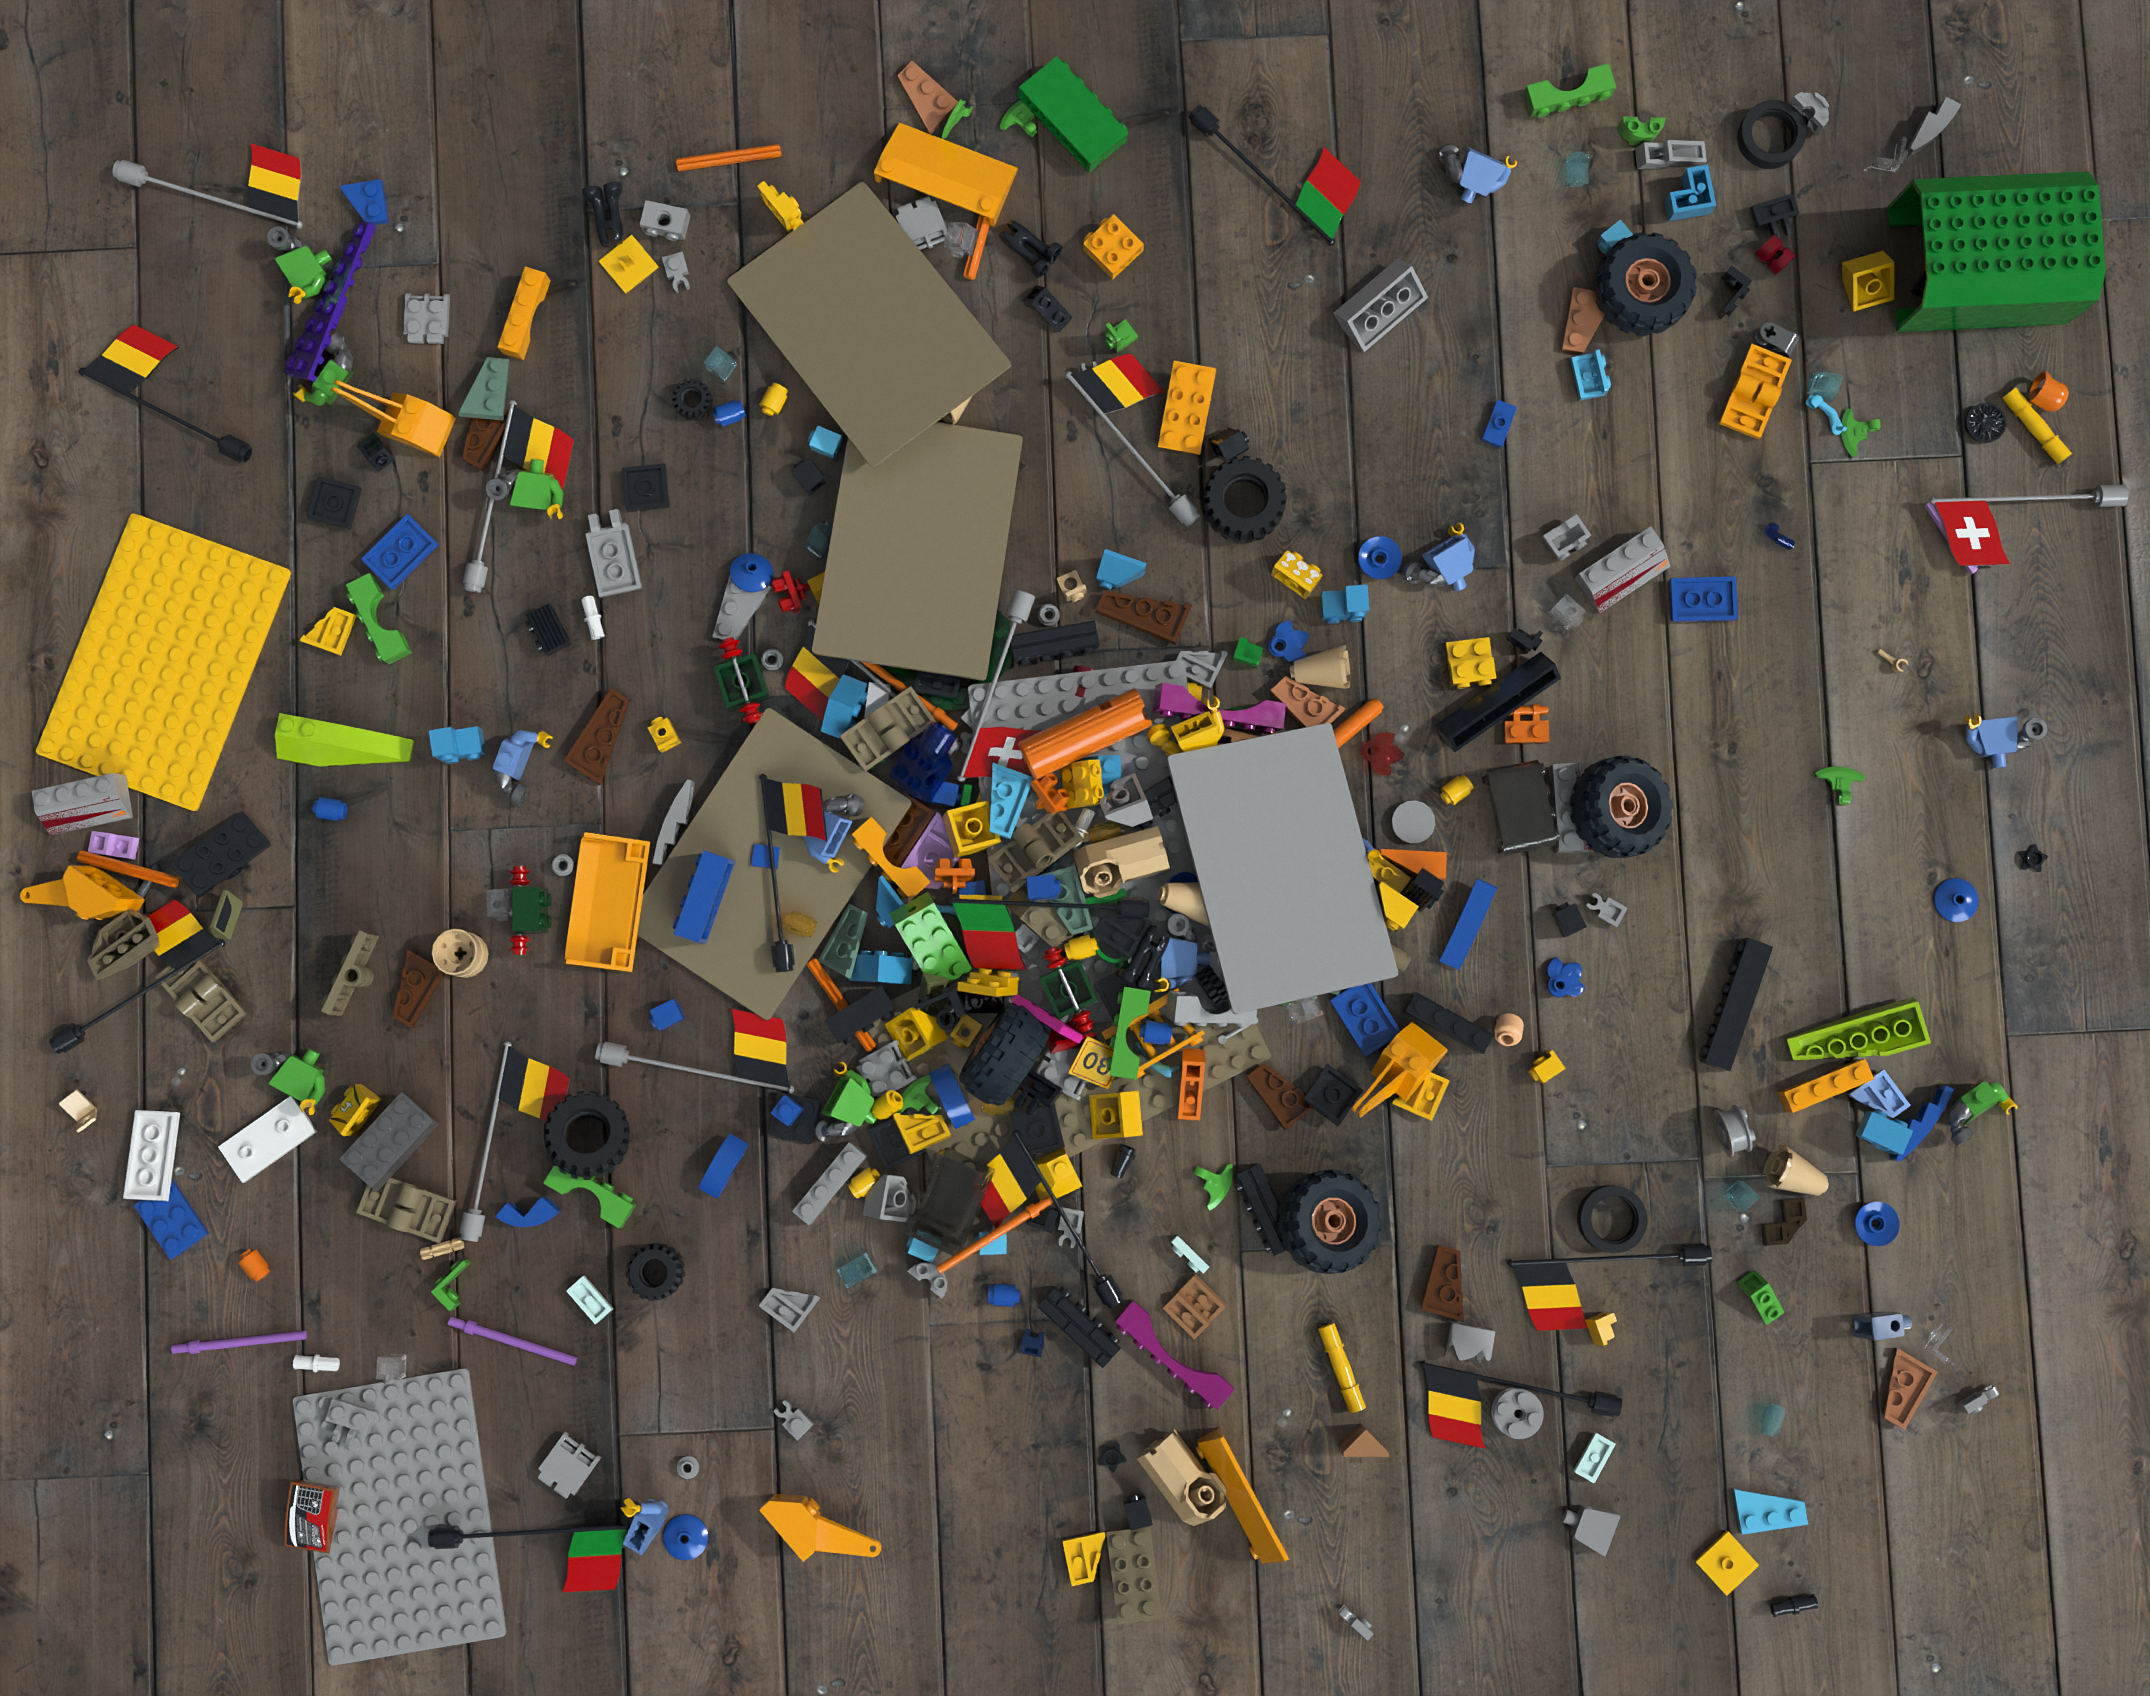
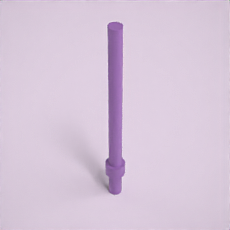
M451 1316L448 1325L462 1329L464 1333L470 1335L478 1334L573 1366L577 1362V1357L479 1326L477 1322L471 1320L464 1321Z
M307 1331L204 1342L192 1340L189 1343L172 1345L171 1351L172 1354L185 1352L197 1354L204 1350L307 1339Z

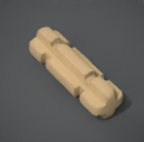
M459 1237L452 1239V1241L449 1240L431 1245V1247L421 1248V1258L426 1260L433 1258V1256L436 1257L453 1252V1250H461L464 1248V1241Z

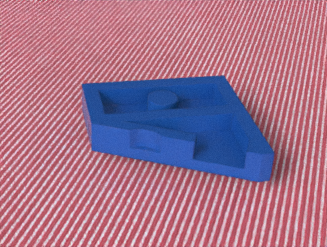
M381 179L340 186L364 222H369L372 225L389 223L384 184Z

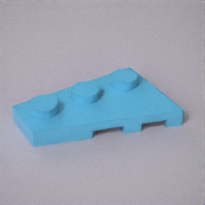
M993 763L990 833L1011 840L1030 791V783L1034 780L1033 777Z
M1732 1488L1739 1531L1742 1535L1808 1525L1805 1503L1802 1500Z

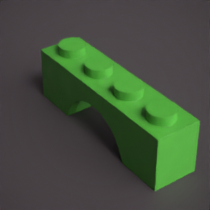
M1608 63L1588 69L1583 85L1575 90L1562 91L1552 86L1548 80L1527 85L1523 94L1530 117L1537 116L1540 118L1547 116L1552 111H1566L1574 105L1581 107L1593 100H1607L1615 91L1616 85Z
M368 573L346 584L349 590L346 594L352 604L355 603L358 608L356 615L361 623H365L367 627L365 633L371 642L374 641L377 647L374 650L378 659L391 664L411 654L412 651L403 633L398 630H385L377 621V606L384 597V594L376 578Z
M1124 987V991H1119L1117 1004L1121 1005L1120 1014L1115 1013L1113 1025L1117 1027L1116 1036L1112 1035L1110 1048L1114 1049L1113 1058L1108 1057L1106 1070L1110 1071V1076L1137 1080L1140 1057L1129 1049L1126 1042V1032L1128 1026L1135 1018L1148 1013L1151 991Z
M553 1166L544 1181L545 1185L560 1194H567L577 1187L586 1188L592 1191L600 1201V1218L617 1228H622L637 1205L632 1202L633 1198L624 1192L621 1194L615 1192L613 1185L606 1181L600 1183L594 1179L596 1176L590 1177V1180H584L583 1177L579 1176L577 1179L571 1178L570 1174H563L557 1166Z

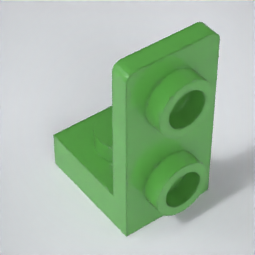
M1126 319L1114 328L1109 322L1105 324L1104 335L1106 338H1104V341L1110 349L1114 348L1117 353L1138 339V335Z
M469 1259L464 1261L458 1260L450 1268L452 1272L447 1277L443 1275L434 1283L436 1288L431 1293L448 1311L456 1309L461 1302L458 1300L459 1296L451 1288L447 1289L446 1287L471 1263Z
M1753 1270L1737 1281L1739 1288L1753 1301L1765 1324H1769L1784 1313L1771 1286L1756 1270Z

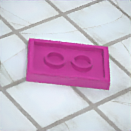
M1014 995L1011 1001L1018 1006L1023 1005L1038 1020L1056 1032L1077 1043H1080L1082 1040V1034L1038 1005L1019 995Z

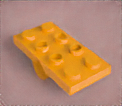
M1751 344L1719 424L1759 440L1771 411L1779 399L1782 391L1781 386L1792 360Z
M1180 361L1173 362L1158 447L1200 455L1216 368Z

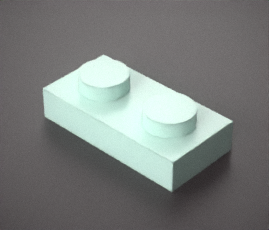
M1178 1235L1171 1240V1243L1174 1244L1172 1250L1180 1257L1184 1254L1190 1260L1187 1264L1196 1273L1199 1270L1203 1274L1206 1272L1209 1266Z
M585 1275L567 1290V1293L594 1324H597L613 1310V1307Z
M1594 1432L1573 1471L1595 1483L1616 1444Z

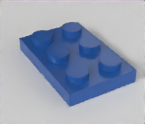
M406 514L361 560L387 586L394 590L439 544L409 514Z
M1736 576L1669 579L1671 622L1738 620Z
M1371 983L1349 988L1329 1000L1364 1057L1393 1040L1401 1031Z
M171 1179L169 1201L140 1200L134 1205L170 1260L176 1258L210 1234L173 1179Z

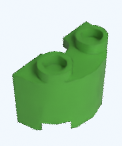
M1623 116L1618 124V132L1620 136L1622 135L1629 142V145L1638 147L1644 142L1651 143L1656 139L1664 126L1666 118L1651 117L1649 122L1641 123L1638 117Z

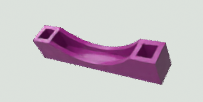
M1167 683L1155 686L1153 712L1160 713L1159 716L1170 718L1173 715L1180 716L1181 720L1186 721L1208 711L1211 714V709L1192 696L1184 686ZM1264 700L1245 710L1226 711L1217 709L1221 713L1224 727L1233 728L1235 725L1242 726V730L1255 731V728L1262 729V733L1265 734L1284 728L1286 703Z
M1133 1299L1115 1319V1322L1118 1323L1116 1328L1125 1336L1128 1333L1135 1338L1133 1341L1135 1345L1141 1350H1144V1348L1152 1353L1150 1357L1157 1364L1164 1363L1168 1367L1167 1372L1177 1380L1180 1377L1186 1382L1183 1386L1193 1395L1195 1392L1201 1395L1203 1398L1200 1401L1209 1409L1214 1407L1218 1410L1235 1390L1217 1372L1195 1370L1171 1357L1156 1338L1149 1313Z

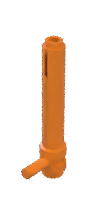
M1377 698L1374 700L1370 699L1333 730L1338 749L1382 713L1384 706Z

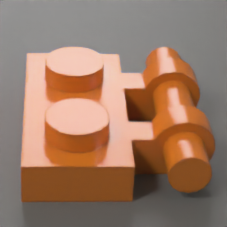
M1532 704V706H1521L1510 714L1512 715V721L1504 722V744L1549 743V721H1540V714H1548V706ZM1520 715H1532V721H1520Z

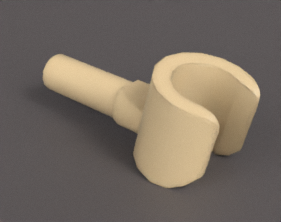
M1881 649L1877 653L1891 663V668L1895 672H1903L1898 666L1899 662L1904 666L1908 665L1907 660L1895 659Z

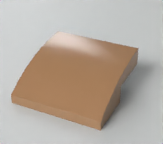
M1194 1274L1166 1303L1163 1309L1195 1340L1210 1325L1211 1321L1226 1308L1227 1304Z

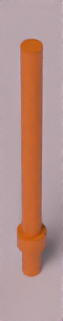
M861 662L900 692L909 688L880 665ZM917 694L935 721L942 722L952 731L956 729L958 724L945 715L946 712L940 707L936 708Z
M1047 1196L1036 1204H1030L1025 1207L1026 1210L937 1265L936 1269L939 1274H942L1027 1219H1033L1038 1216L1040 1211L1053 1204L1051 1197Z

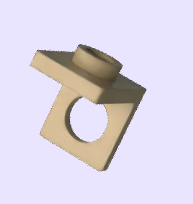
M1076 570L1057 578L1067 602L1071 600L1076 602L1084 598V594H1087V588L1085 584H1082ZM1068 578L1075 579L1077 582L1076 588L1073 590L1066 589L1064 586L1065 580Z
M75 1089L59 1101V1105L77 1121L76 1131L78 1133L96 1120L97 1108L78 1089Z

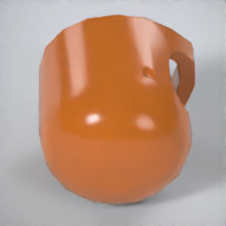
M2042 371L2031 384L2028 401L2047 412H2054L2065 404L2069 391L2064 383L2057 382L2051 377L2050 373ZM2045 379L2044 385L2037 394L2036 389L2038 385Z

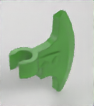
M961 99L958 101L946 122L942 139L947 138L952 127L960 121L962 116L968 117L973 106L966 108L964 107L966 101Z
M1021 100L1008 109L1000 124L1001 130H1006L1013 124L1019 125L1031 138L1038 132L1036 125L1031 122L1034 114Z
M1849 408L1845 410L1842 417V425L1847 430L1845 432L1842 431L1841 436L1848 453L1852 457L1857 455V444L1862 440H1867V431L1880 430V419L1857 422L1853 418L1852 410Z
M1837 766L1827 767L1815 773L1817 778L1829 781L1831 790L1839 791V805L1851 803L1850 784L1852 782H1863L1866 778L1865 775L1856 770Z
M930 1075L922 1077L909 1085L902 1094L903 1107L896 1113L902 1114L910 1107L920 1111L924 1106L933 1115L938 1113L941 1107L926 1093V1088L932 1081Z
M1226 1164L1220 1174L1212 1173L1199 1166L1196 1167L1194 1174L1205 1179L1203 1188L1210 1195L1206 1205L1209 1210L1215 1208L1227 1195L1233 1178L1232 1164Z

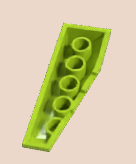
M279 713L275 731L277 759L319 767L410 762L414 740L282 713Z
M1914 997L1860 1012L1786 1039L1793 1060L1876 1055L1888 1056L1931 1043L1919 1002Z

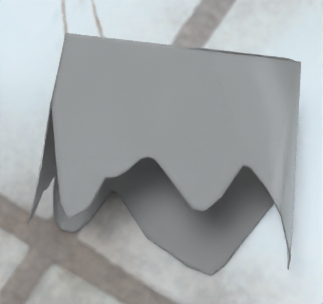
M1451 1322L1444 1357L1448 1348L1454 1345L1459 1360H1466L1476 1355L1479 1363L1484 1356L1488 1363H1490L1495 1330Z

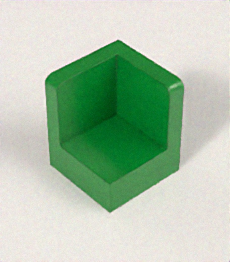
M1240 637L1232 661L1257 669L1263 647L1248 643V639Z

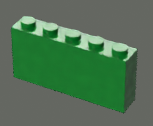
M1057 56L1019 86L1018 98L1088 173L1127 142L1128 130L1126 126L1113 117L1112 111L1108 107H1104L1099 102L1097 95L1093 91L1090 92L1085 87L1083 80L1079 76H1075L1070 71L1068 64L1065 61H1061Z

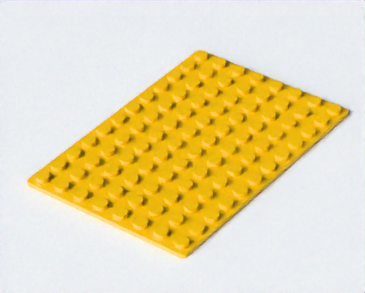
M131 514L37 746L36 753L96 776L111 773L126 775L129 788L183 808L197 811L290 579L291 571L138 514Z

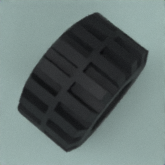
M653 1243L638 1249L630 1257L631 1260L626 1266L628 1272L625 1274L626 1278L628 1277L629 1279L627 1284L633 1288L632 1292L634 1294H639V1297L642 1299L646 1298L648 1301L662 1300L678 1290V1287L683 1283L682 1278L685 1276V1271H683L685 1264L680 1259L682 1256L675 1252L676 1249L668 1247L667 1244ZM650 1259L661 1260L667 1268V1278L660 1285L651 1284L645 1278L644 1266Z

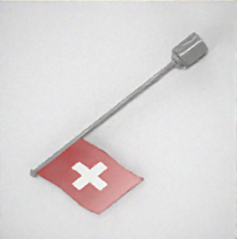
M2124 484L2097 485L2092 494L1935 498L1932 496L1929 499V503L1935 506L1941 518L1950 552L1958 566L2010 565L2011 563L2002 548L1996 521L1986 501L2091 498L2097 507L2125 506L2128 502L2129 493L2127 486Z
M1014 590L1006 615L1010 617L1009 621L1013 623L960 776H957V779L961 782L969 777H992L993 763L1033 777L1023 759L1018 744L1019 741L1043 730H1024L1009 727L981 728L1017 624L1021 625L1022 621L1027 622L1035 596L1027 592Z

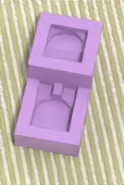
M92 831L88 852L135 860L139 838Z

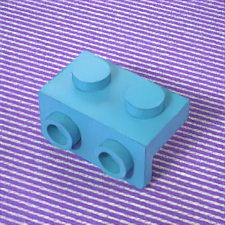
M1600 349L1594 350L1590 354L1572 357L1570 362L1579 401L1605 396L1611 387L1609 376L1605 375L1604 367H1606L1604 355H1601Z

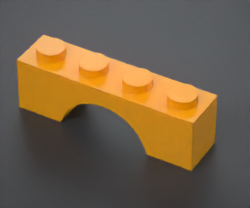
M528 267L524 268L498 344V348L505 355L521 360L525 358L530 343V328L535 310L539 303L544 301L551 281L545 272Z
M870 817L852 834L854 837L852 842L859 850L864 848L869 853L867 858L875 867L878 864L884 870L881 874L889 883L894 881L899 886L896 890L904 899L909 897L912 900L931 881L917 866L899 868L892 865L886 859L883 852V841L887 833L873 817Z
M1856 1059L1837 1067L1825 1075L1793 1085L1777 1093L1785 1112L1794 1113L1872 1081L1874 1077L1866 1059Z

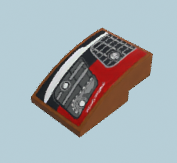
M299 1479L291 1482L285 1519V1546L330 1553L338 1513L336 1506L340 1487Z

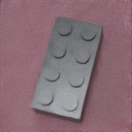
M401 1092L343 1154L340 1160L372 1189L379 1191L437 1128L439 1123L412 1099Z

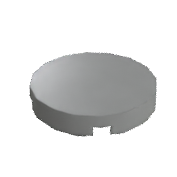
M1416 800L1407 801L1399 805L1392 815V830L1395 836L1402 842L1419 844L1427 840L1433 833L1435 816L1431 808L1425 803Z

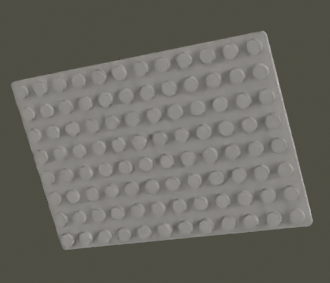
M1330 723L1178 753L1167 758L1169 772L1233 1014H1240L1398 976L1397 965L1334 731Z
M462 1368L295 1397L293 1399L303 1480L340 1487L336 1506L338 1513L330 1553L313 1551L329 1664L334 1666L505 1636L507 1631L493 1537L463 1539V1543H460L459 1547L454 1549L436 1550L434 1547L430 1548L428 1544L429 1530L434 1529L436 1526L458 1525L460 1530H463V1534L492 1532L469 1370ZM333 1398L377 1411L370 1433L366 1434L357 1431L350 1447L345 1446V1439L350 1428H343L341 1438L336 1443L332 1441V1435L337 1424L325 1421Z

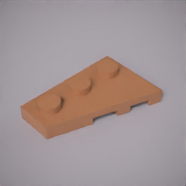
M911 61L897 75L898 80L913 103L928 133L932 134L951 114L958 101L917 64Z
M1573 287L1561 351L1582 355L1605 316L1604 312L1598 309L1595 302L1597 299L1596 294L1592 290Z
M1287 676L1269 692L1278 702L1286 703L1285 710L1303 728L1325 723L1331 724L1346 709L1328 701L1329 699L1311 692L1309 688Z
M1896 1348L1883 1418L1905 1430L1938 1372Z

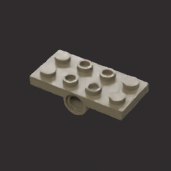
M910 686L839 737L862 770L866 772L936 721Z
M1062 811L1055 814L1049 812L1032 826L1029 823L1020 825L1013 833V840L989 857L988 860L1011 891L1015 892L1027 883V877L1036 876L1084 839Z
M359 930L353 936L350 943L352 947L341 961L342 968L339 974L337 973L332 980L331 985L333 987L322 1001V1012L328 1015L342 1016L355 987L365 988L372 983L374 975L372 970L366 967V964L377 943L378 935Z
M201 959L161 983L174 998L176 1007L185 1016L191 1018L211 1042L215 1043L248 1014ZM168 965L155 978L159 980L175 969Z
M391 1177L379 1191L372 1189L369 1185L366 1186L356 1213L385 1223L390 1228L409 1232L441 1243L456 1200Z
M1144 1527L1134 1531L1127 1529L1106 1532L1117 1624L1125 1625L1162 1620L1151 1527Z

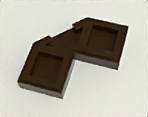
M1804 1197L1780 1199L1783 1221L1761 1223L1764 1246L1783 1245L1791 1241L1797 1230L1807 1220Z

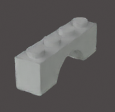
M1189 991L1168 992L1166 1017L1173 1021L1175 1025L1186 1026L1187 1023H1194L1197 1026H1207V1023H1214L1216 1026H1227V1023H1234L1235 1026L1247 1027V1024H1256L1257 1010L1233 1014L1229 1000L1218 1008L1203 1009L1198 996Z
M849 1142L792 1212L808 1225L813 1224L831 1199L868 1155L853 1142Z

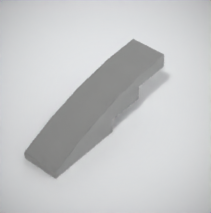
M692 780L685 782L667 813L656 844L653 864L663 866L666 861L668 845H677L680 824L689 825L695 784Z

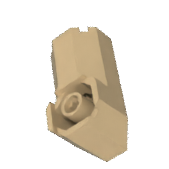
M1158 826L1090 844L1073 852L1084 892H1091L1095 897L1102 898L1116 894L1120 889V884L1170 871Z
M1175 1429L1162 1435V1439L1155 1440L1139 1454L1137 1460L1183 1522L1195 1526L1214 1519L1226 1508L1224 1496L1226 1495L1227 1488L1216 1474L1205 1471Z

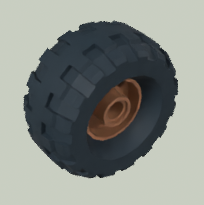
M1641 232L1627 238L1624 237L1608 250L1596 270L1593 292L1596 294L1597 299L1595 302L1598 309L1604 312L1606 315L1605 319L1610 324H1616L1620 327V331L1627 334L1633 332L1637 336H1647L1652 333L1658 334L1666 331L1685 315L1696 295L1697 286L1695 285L1697 273L1694 265L1690 263L1691 257L1686 250L1682 251L1678 247V242L1672 238L1670 240L1665 239L1662 234L1653 232L1650 235Z
M1615 756L1588 766L1584 773L1581 774L1582 776L1578 777L1573 787L1575 793L1570 796L1569 805L1572 806L1570 817L1572 823L1576 824L1578 829L1576 833L1579 838L1586 840V845L1596 853L1600 852V854H1604L1605 857L1628 858L1652 850V847L1659 844L1666 835L1665 830L1668 829L1672 821L1670 810L1673 809V800L1669 798L1668 792L1670 789L1668 784L1662 781V774L1654 767H1650L1649 763L1640 758Z
M1008 1003L982 1034L959 1074L960 1082L965 1085V1090L986 1104L1003 1105L1019 1087L1036 1062L1050 1036V1028L1038 1020L1023 1005L1018 1006L1014 1003Z
M1341 1170L1317 1171L1298 1179L1285 1192V1198L1280 1203L1278 1209L1280 1218L1277 1227L1278 1233H1281L1283 1239L1281 1242L1286 1251H1289L1296 1263L1316 1273L1335 1274L1355 1269V1267L1363 1264L1370 1258L1369 1255L1376 1249L1380 1241L1378 1235L1379 1231H1382V1220L1379 1218V1211L1381 1209L1378 1201H1375L1372 1196L1373 1191L1368 1185H1364L1358 1177Z

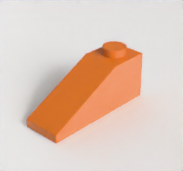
M1379 850L1384 859L1413 875H1416L1423 867L1440 880L1446 879L1447 852Z
M1187 1048L1182 1050L1178 1119L1200 1121L1205 1050Z

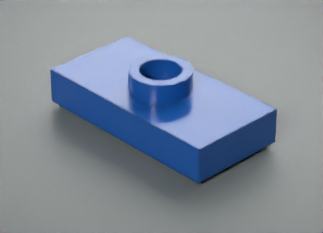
M1497 399L1481 441L1502 448L1517 407Z

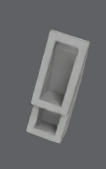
M1945 97L1939 104L1935 114L1928 112L1921 120L1904 156L1908 158L1930 144L1953 119L1961 104Z
M1666 140L1664 143L1644 142L1635 148L1637 169L1678 168L1707 162L1704 141Z

